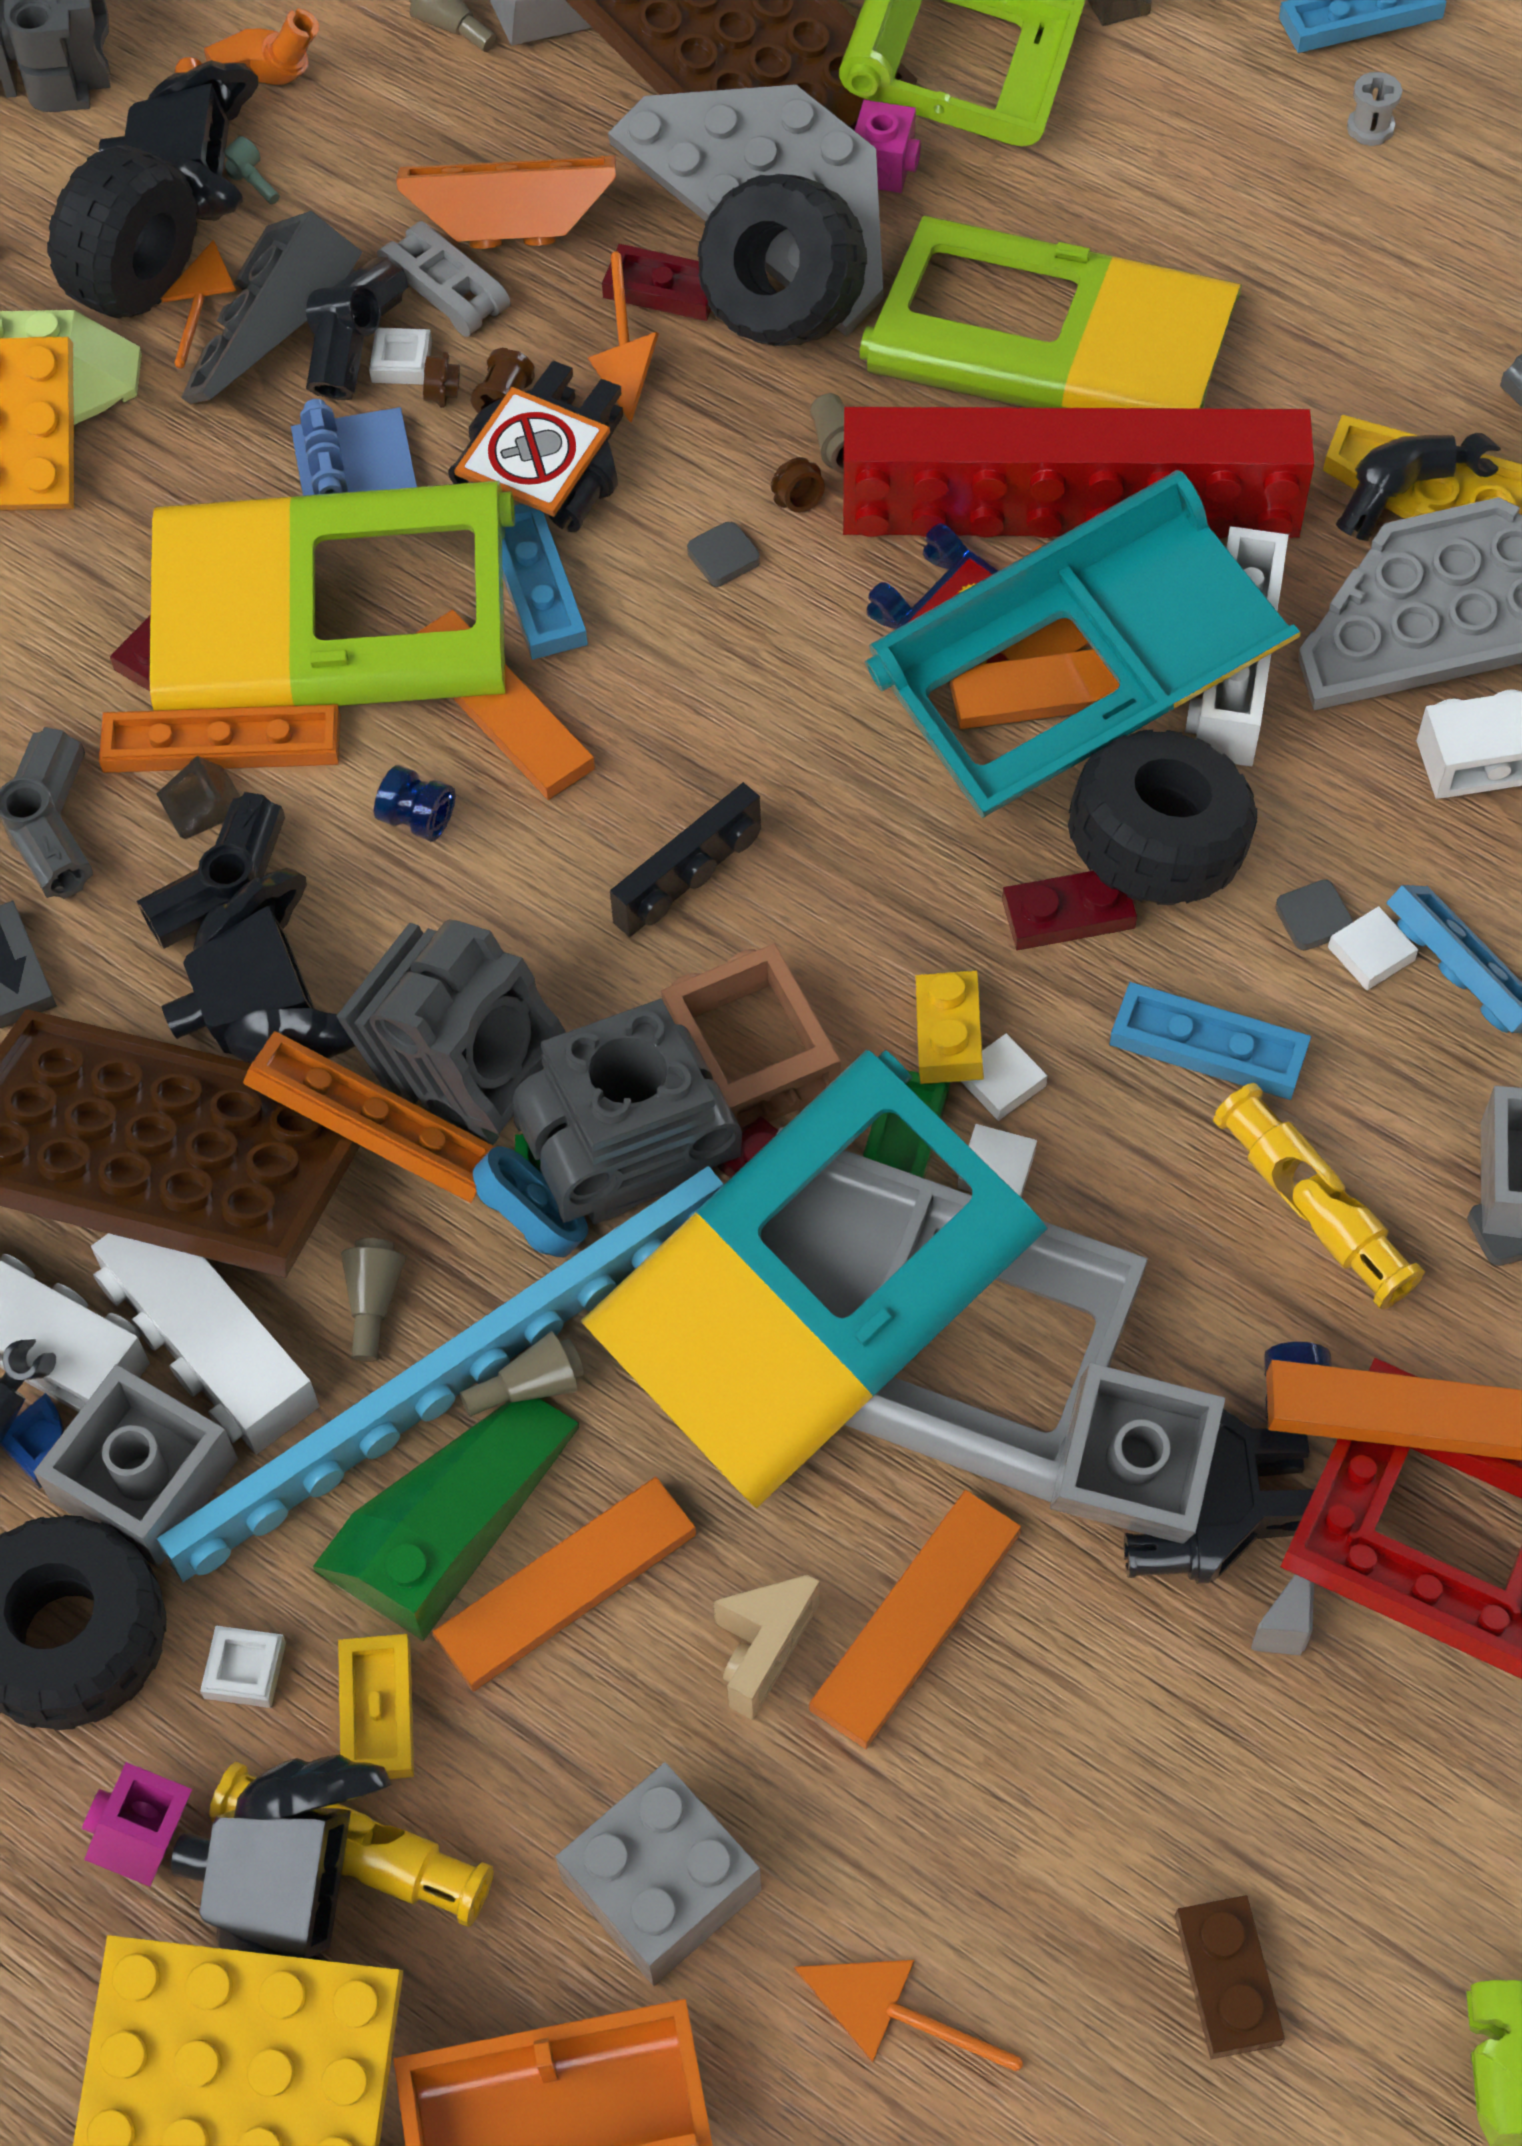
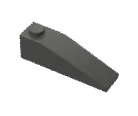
M312 211L266 226L234 284L242 289V292L231 304L228 303L222 308L217 319L225 329L222 335L215 336L204 347L181 398L187 403L193 404L210 400L305 323L307 321L306 304L309 295L314 290L320 288L334 287L355 272L353 267L361 256L362 251Z

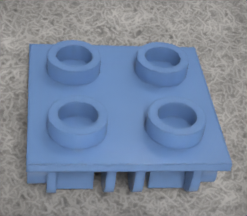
M312 399L305 403L304 409L300 413L301 424L291 426L303 496L417 487L401 407L334 418L332 408L326 405L323 400Z

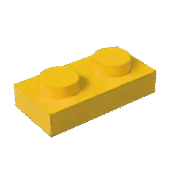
M977 970L915 975L920 1084L984 1080Z
M408 1634L338 1639L340 1755L353 1762H368L383 1766L389 1779L414 1777L411 1644Z

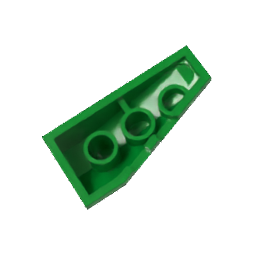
M539 1398L512 1403L507 1401L354 1511L313 1565L314 1571L424 1641L577 1432L579 1422Z

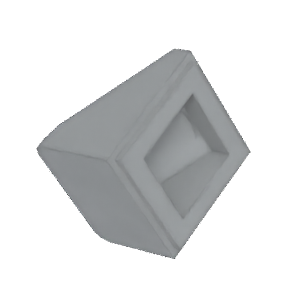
M1296 1574L1292 1577L1258 1625L1251 1645L1252 1650L1301 1656L1302 1651H1305L1313 1630V1582Z

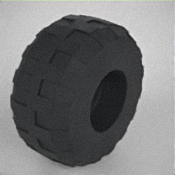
M117 145V147L96 152L88 157L82 166H78L70 176L69 182L64 189L62 188L57 199V206L54 214L51 215L49 224L50 235L47 242V253L51 259L50 267L59 287L66 292V295L92 310L118 319L122 317L130 318L151 310V307L162 302L160 298L182 275L183 268L186 262L189 261L193 250L194 236H196L197 231L196 212L198 210L196 199L192 195L193 191L181 170L152 153L128 145Z
M789 174L756 176L747 179L745 183L738 187H733L727 192L716 208L711 211L704 224L705 228L701 241H699L697 255L699 257L698 276L701 289L704 291L709 302L708 305L715 316L720 318L728 326V329L737 335L751 339L754 342L774 346L802 345L804 342L818 340L829 334L839 323H843L851 313V309L858 296L861 295L867 264V247H865L863 230L858 218L854 216L848 207V203L838 193L826 188L824 184L802 176ZM788 229L795 237L800 251L799 267L793 281L784 290L777 292L769 283L765 271L766 253L773 239L780 232Z
M1153 729L1137 731L1129 736L1124 735L1110 742L1109 745L1096 753H1092L1079 776L1070 804L1068 829L1070 839L1073 840L1077 849V854L1090 871L1093 870L1102 883L1112 890L1115 888L1127 894V897L1140 902L1146 900L1157 902V905H1174L1185 901L1187 904L1210 897L1211 894L1220 889L1223 890L1233 880L1237 870L1240 869L1246 858L1257 824L1258 808L1255 806L1254 794L1244 775L1238 772L1235 763L1224 753L1221 754L1213 749L1211 744L1199 738L1196 740L1184 736L1181 732L1170 730L1166 732H1153Z
M83 1516L40 1517L26 1521L25 1524L8 1532L5 1531L0 1535V1713L7 1715L16 1723L34 1729L35 1727L50 1728L55 1731L75 1729L77 1726L90 1722L96 1723L112 1715L116 1709L128 1700L131 1701L144 1687L143 1684L152 1670L156 1669L163 1651L162 1643L164 1633L166 1632V1610L162 1599V1592L152 1568L136 1546L128 1542L118 1530L103 1522L98 1523L85 1519ZM65 1596H83L94 1601L93 1614L88 1624L71 1642L53 1649H35L25 1645L27 1629L32 1619L49 1602Z

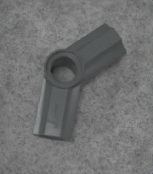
M44 727L41 732L32 734L14 779L1 787L0 819L11 845L20 852L46 898L55 896L65 899L83 890L85 882L93 875L89 862L60 816L84 758L85 751L80 741L71 738L63 730Z

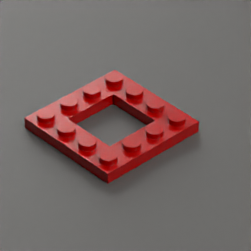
M1374 1358L1369 1369L1370 1372L1417 1377L1377 1358ZM1337 1439L1280 1567L1522 1679V1544L1503 1590L1374 1531L1409 1449L1424 1454L1521 1499L1522 1460Z

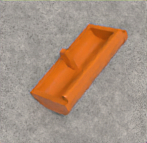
M686 1999L393 2058L405 2146H713Z

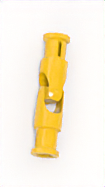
M1246 1084L1232 1093L1216 1110L1213 1122L1220 1129L1228 1128L1248 1150L1247 1159L1250 1164L1298 1216L1310 1222L1313 1231L1329 1253L1343 1268H1352L1375 1293L1373 1302L1379 1309H1387L1406 1297L1420 1283L1425 1270L1418 1263L1410 1264L1387 1239L1388 1229L1367 1206L1357 1199L1351 1198L1344 1191L1345 1186L1339 1176L1330 1168L1291 1122L1283 1123L1261 1099L1263 1090L1257 1084ZM1301 1161L1306 1162L1317 1174L1309 1179L1301 1180L1294 1186V1173Z
M235 1761L223 1774L210 1804L209 1817H211L212 1822L215 1821L217 1816L235 1810L239 1795L250 1782L256 1779V1777L249 1775L246 1765ZM339 1803L322 1807L351 1810L341 1875L353 1876L367 1886L412 1905L422 1900L456 1914L458 1923L469 1928L473 1925L488 1896L494 1875L493 1866L481 1862L475 1867L440 1853L439 1845L433 1841L391 1825L384 1826L373 1821L369 1816Z

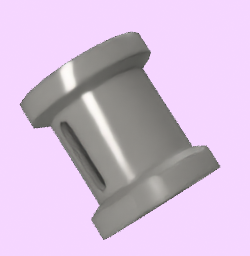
M1369 72L1360 76L1356 81L1353 96L1357 104L1355 111L1349 115L1347 131L1358 143L1376 146L1383 144L1393 136L1395 120L1392 112L1400 103L1402 95L1401 83L1395 77L1383 72ZM1374 88H1378L1376 100H1373L1372 96ZM1373 118H1376L1377 123L1375 130H1371Z

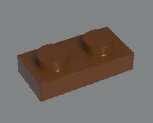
M1244 1895L1178 1908L1175 1913V1920L1210 2060L1282 2046L1285 2037L1248 1896Z

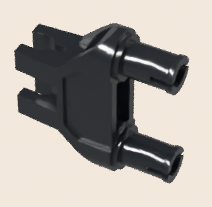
M552 361L534 387L525 392L610 427V434L554 517L549 515L552 522L561 529L565 527V524L571 517L572 521L567 527L568 532H577L582 527L584 519L597 499L610 496L618 485L616 468L608 440L623 417V407L615 405L622 392L620 385L600 379L580 408L572 406L571 404L576 398L575 389L567 387L573 377V368ZM503 399L482 409L470 424L468 431L470 442L457 461L448 470L449 478L453 484L469 482L456 476L454 470Z
M1223 1408L1196 1533L1184 1544L1147 1534L1125 1533L1124 1560H1128V1563L1125 1565L1127 1577L1135 1578L1136 1576L1187 1573L1189 1579L1195 1580L1197 1584L1211 1583L1221 1576L1256 1539L1294 1536L1315 1489L1260 1491L1258 1477L1303 1473L1305 1468L1303 1458H1308L1310 1453L1307 1435L1271 1431L1268 1428L1252 1429Z

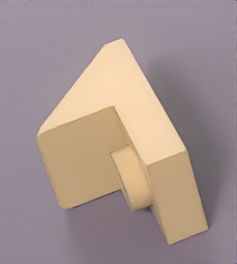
M804 1575L725 1597L713 1603L715 1623L752 1643L749 1646L741 1642L725 1668L723 1680L729 1682L727 1685L729 1708L754 1720L820 1604L819 1580L809 1575Z

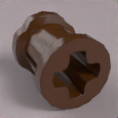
M503 347L493 350L487 359L488 373L483 383L478 384L472 392L470 399L472 407L479 413L488 405L503 399L511 387L523 391L534 380V364L519 351Z

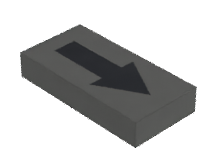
M14 901L0 905V1028L16 1023L25 1009L44 1012L57 1006Z

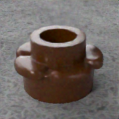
M444 352L443 357L426 356L423 401L439 402L440 408L446 406V397L458 398L460 365L449 364L450 355L448 352Z
M797 457L782 464L771 481V491L775 493L773 497L774 502L781 508L788 507L791 511L798 513L813 508L822 498L825 489V483L821 477L819 466L814 462L810 463L804 457Z

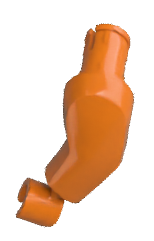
M297 8L296 13L291 10L280 32L261 28L245 29L205 47L206 62L213 60L220 63H244L258 76V82L271 85H285L294 81L306 71L309 64L306 51L319 31V23L315 16L307 10ZM193 57L182 58L175 67V73H186L203 63Z

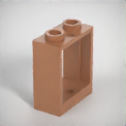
M775 943L759 950L748 949L741 951L723 965L701 974H686L674 981L670 987L661 990L662 1000L674 1023L683 1025L689 1030L712 1074L713 1081L719 1086L742 1133L760 1116L767 1122H770L807 1106L841 1074V1061ZM771 986L807 1051L728 1083L694 1017Z

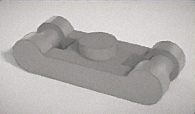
M419 221L407 229L406 238L399 243L390 241L377 251V257H388L396 267L403 269L407 283L449 317L455 329L465 337L470 336L482 327L481 320L489 314L497 316L511 304L506 290L497 280L423 221ZM471 291L476 297L468 302L462 296Z

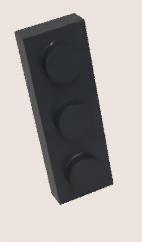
M742 782L610 890L613 923L630 938L643 926H650L660 921L669 911L672 903L688 889H696L705 884L714 873L716 866L733 852L740 853L746 850L756 840L761 830L760 796Z

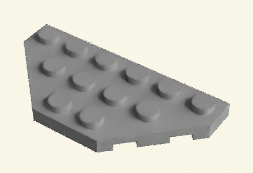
M784 85L644 96L608 132L610 144L705 222L711 211L716 208L727 192L733 187H738L745 183L747 179L756 176L789 174L802 176L824 184L826 188L838 193L848 203V207L859 220L863 230L865 247H867L865 282L861 295L858 296L851 309V313L843 323H839L835 328L848 337L884 299L876 148L799 86ZM788 229L780 232L773 239L766 253L765 271L785 287L795 277L799 267L800 253L796 239Z
M1497 497L1384 523L1373 539L1371 549L1357 569L1354 568L1331 601L1329 611L1315 632H1310L1299 649V664L1313 711L1521 664L1522 515L1519 514L1520 507Z

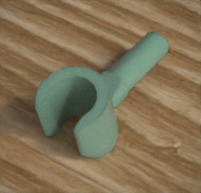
M237 137L224 151L225 157L228 159L225 163L226 173L234 180L244 178L248 183L252 184L269 204H275L279 200L280 195L254 167L261 158L258 149L247 138Z

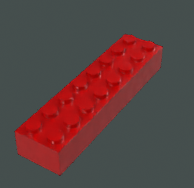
M844 407L843 535H863L867 537H877L880 535L936 537L941 535L978 536L983 538L994 536H1035L1038 538L1061 536L1172 472L1180 470L1187 476L1197 491L1204 506L1208 526L1218 539L1228 537L1230 526L1288 534V538H1300L1314 469L1310 409Z

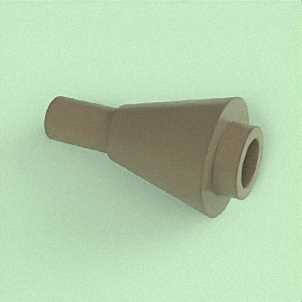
M409 0L411 3V17L456 35H463L484 52H488L497 40V35L473 17V13L462 0Z
M362 1238L355 1241V1248L343 1250L341 1256L351 1314L355 1318L351 1358L356 1361L374 1362L378 1360L381 1321L385 1319L405 1264L406 1256L394 1251V1243L378 1238Z
M550 1331L498 1372V1376L461 1391L460 1397L466 1412L471 1417L508 1400L512 1403L575 1393L578 1391L575 1378L584 1375V1369L572 1341L569 1338L559 1341L556 1335Z

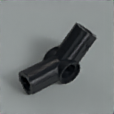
M388 257L373 258L334 287L320 288L314 290L309 295L306 304V316L308 325L312 333L315 334L306 389L313 394L334 400H351L353 394H355L364 336L374 334L378 329L380 317L402 301V294L409 287L404 270L396 267Z
M244 792L239 798H233L216 844L203 854L199 861L198 869L136 901L150 931L163 949L197 932L201 923L214 906L228 901L246 883L256 878L264 877L285 820L282 806L274 804L264 795Z

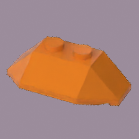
M616 156L417 167L406 166L399 168L396 178L397 190L455 241H469L472 248H494L502 245V239L523 238V242L526 245H548L556 242L555 236H565L616 178Z

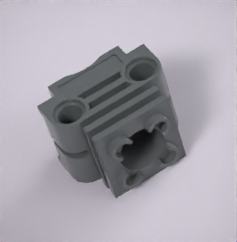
M0 0V78L6 98L17 97L18 62L29 103L35 109L43 112L90 109V90L110 88V67L108 60L103 54L104 42L109 33V14L105 0Z
M451 919L445 921L438 931L428 928L425 933H423L419 925L409 922L336 1016L383 1088L398 1096L401 1093L404 1099L413 1104L420 1100L428 1112L491 1145L495 1144L499 1138L498 1134H500L514 1115L513 1095L516 1088L530 1075L544 1069L542 1064V1055L544 1053L541 1049V1041L566 1033L559 1019L542 1000L536 988L535 978L522 957L503 952L490 930Z
M662 998L541 1041V1049L544 1053L542 1055V1064L545 1069L530 1075L514 1091V1123L518 1132L522 1131L535 1160H541V1172L559 1206V1215L563 1223L588 1214L593 1225L624 1214L643 1202L666 1195L707 1166L712 1169L714 1166L741 1157V1128L719 1086L713 1081L712 1074L689 1030L683 1025L674 1023Z

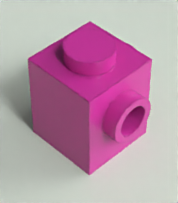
M863 100L854 131L876 148L878 189L902 193L907 172H916L920 160L921 140L915 139L916 108Z
M126 1762L112 1793L99 1788L81 1829L94 1835L84 1860L151 1887L192 1789Z

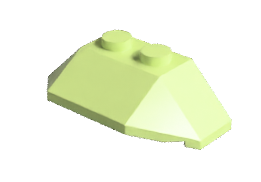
M75 310L0 311V338L69 337L73 342L74 425L106 411L119 400L126 402L137 397L142 357L140 346Z

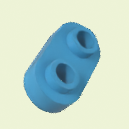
M502 1146L494 1147L474 1167L473 1180L479 1198L491 1209L499 1211L521 1231L527 1242L536 1251L545 1255L566 1257L587 1237L588 1226L585 1217L582 1216L563 1223L559 1215V1206L543 1174L516 1151Z

